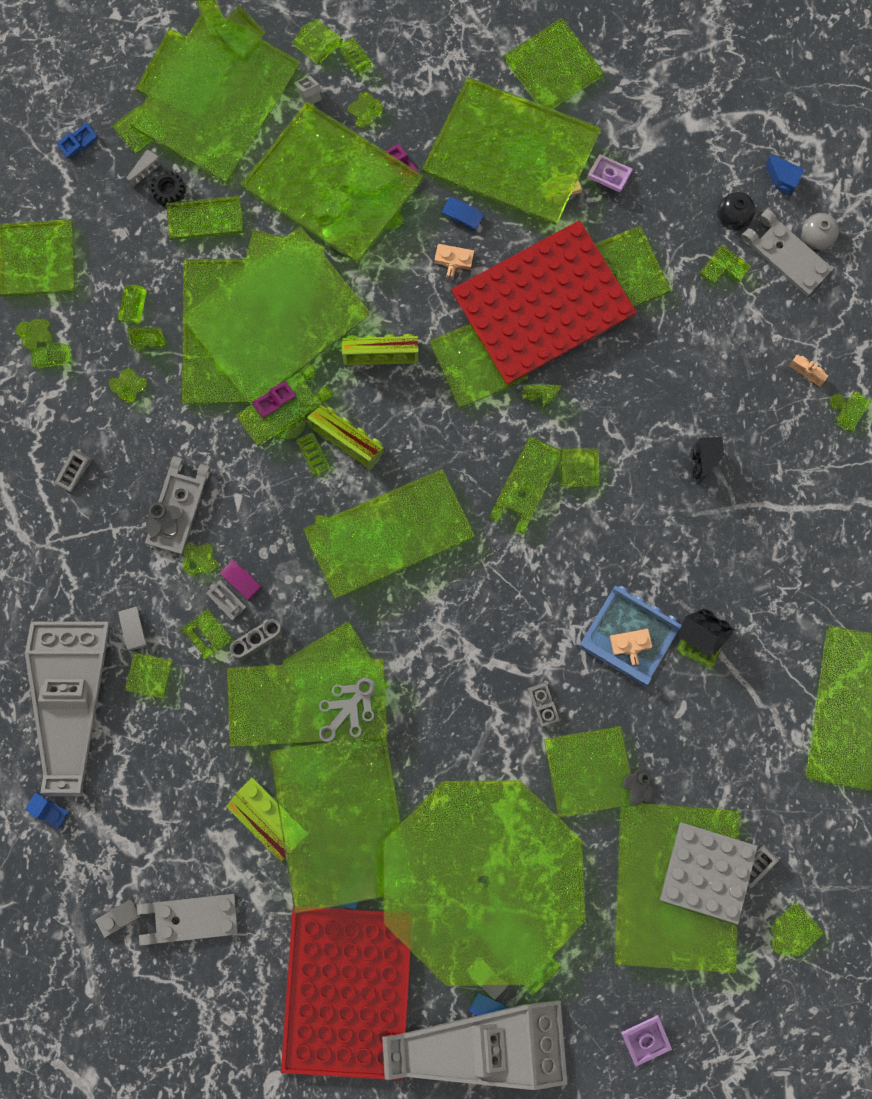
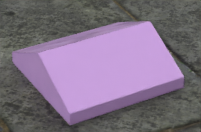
M599 154L587 178L621 192L633 169Z
M658 1015L621 1032L635 1066L672 1050Z

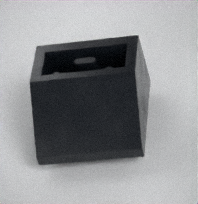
M722 437L699 438L696 444H694L693 449H691V460H694L695 463L692 474L697 484H701L723 458Z
M702 609L685 617L677 636L705 655L710 656L718 652L735 629L727 621L720 620L714 616L712 611Z

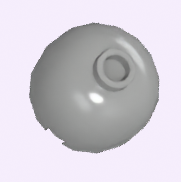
M816 213L804 222L801 230V239L811 250L825 251L830 249L837 241L839 225L831 215Z

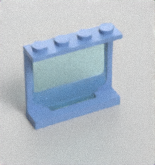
M615 586L580 643L579 648L646 687L682 625L679 624L680 621L671 615L669 617L664 615L660 608L654 605L652 607L647 605L646 600L640 596H632L625 587ZM644 629L649 630L652 649L643 650L637 654L639 665L636 666L635 663V666H632L630 655L613 656L610 642L611 635Z

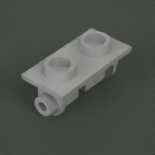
M221 580L213 583L209 587L210 590L206 593L232 621L246 608Z

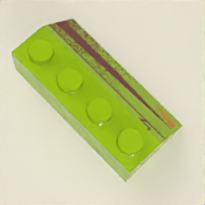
M392 334L385 335L384 337L367 335L362 338H358L355 335L347 336V338L342 340L344 365L419 363L418 336L413 334H404L400 337H395Z
M321 405L307 417L309 427L370 470L384 453L383 444L375 438L372 440L367 437V433L359 427L356 429L351 426L352 423L347 418L343 417L341 419L336 415L337 412L329 406L325 408Z
M253 777L235 794L226 806L281 863L309 835Z

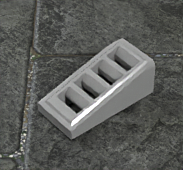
M149 150L145 151L127 176V181L132 188L162 164L159 156Z
M72 450L55 484L72 492L88 468L92 458L78 450ZM76 457L83 461L82 464L75 460ZM71 465L77 466L79 468L78 471L72 468ZM67 471H70L71 473L75 474V477H72L69 474H67ZM65 477L72 482L71 484H68L62 479Z
M763 845L756 852L753 866L760 873L757 874L755 871H751L754 879H749L748 886L750 888L779 861V858L766 845ZM764 853L771 861L768 862L761 855ZM757 859L765 865L764 868L756 862Z

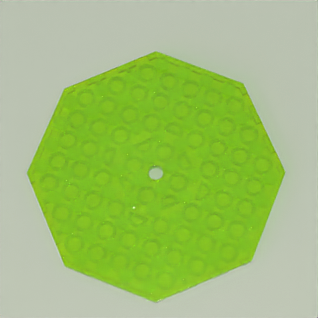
M521 780L442 781L383 842L384 925L445 986L527 985L586 921L582 839L572 832ZM486 876L489 879V885L481 887L478 883L479 877Z

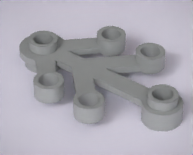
M361 678L356 685L341 686L337 684L332 687V694L336 697L342 696L343 693H355L351 699L338 701L322 700L320 702L319 708L323 712H328L330 709L343 708L329 726H323L320 729L319 736L323 741L330 742L335 738L336 729L349 714L351 721L350 734L353 737L361 735L362 729L359 726L357 704L362 698L364 705L362 718L367 722L374 719L370 696L375 692V684L371 679ZM364 684L369 685L368 691L362 690ZM336 687L341 688L340 694H335L334 689ZM324 702H327L329 704V707L326 710L322 709V704ZM366 712L372 713V717L370 719L365 718ZM354 727L359 728L357 735L352 733ZM327 730L331 731V736L329 738H326L324 736V733Z

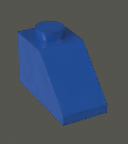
M772 154L766 163L775 188L784 194L792 195L804 169Z

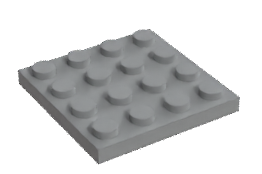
M680 822L659 901L737 925L758 846Z

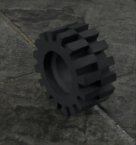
M164 170V174L161 175L159 172L157 173L158 177H153L154 181H151V191L157 203L160 202L162 206L166 204L167 207H170V204H172L174 207L176 206L175 202L180 204L181 198L184 199V193L186 194L185 185L178 173L175 172L174 174L171 170L167 173ZM172 183L175 186V190L171 194H164L161 191L162 186Z

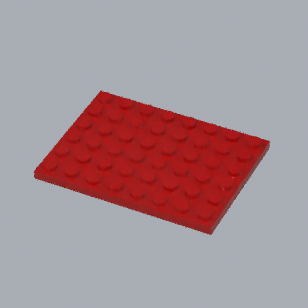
M580 220L451 289L452 295L506 385L615 327L637 313Z
M293 906L281 1073L385 1079L382 1037L406 1033L413 913ZM397 1078V1079H391V1080H403V1078Z

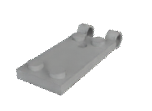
M766 209L759 216V219L770 229L759 239L754 230L747 228L741 235V238L808 297L830 274L833 268L777 220L776 215L771 210ZM781 243L783 247L777 248L776 244Z
M173 456L158 502L163 503L165 506H176L181 511L182 517L175 520L177 524L176 535L170 536L160 531L153 538L148 533L145 544L183 555L206 481L210 475L211 466L200 464L196 479L179 474L182 470L184 459ZM180 492L185 493V497L182 499L178 498ZM157 509L155 514L160 515L162 510Z
M235 894L136 904L137 915L155 913L156 933L139 935V945L238 934ZM178 917L180 919L179 924H173L172 919Z

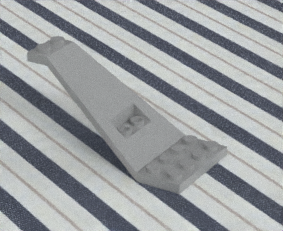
M31 622L25 658L43 770L40 792L42 797L82 796L110 627L109 622Z
M560 1000L520 1005L411 1032L382 1037L385 1079L387 1080L412 1077L527 1090L568 1085Z

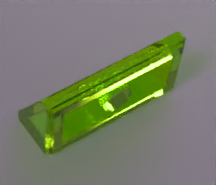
M124 285L118 321L140 324L147 293L144 287L140 285Z

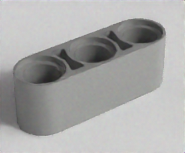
M274 619L264 622L235 640L230 646L231 654L236 659L242 660L280 637L282 634L281 625ZM270 625L278 626L276 633H268ZM254 635L261 636V641L258 644H252L251 642ZM243 645L244 652L240 655L235 654V648Z

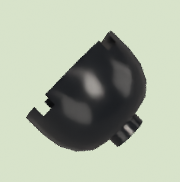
M733 192L725 196L720 202L717 211L718 218L722 221L721 224L730 230H741L750 225L755 215L754 201L750 196L743 192Z

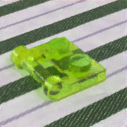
M208 608L181 629V632L187 635L202 653L201 657L204 660H207L232 640L231 636ZM195 627H198L213 645L211 648L208 649L193 631Z

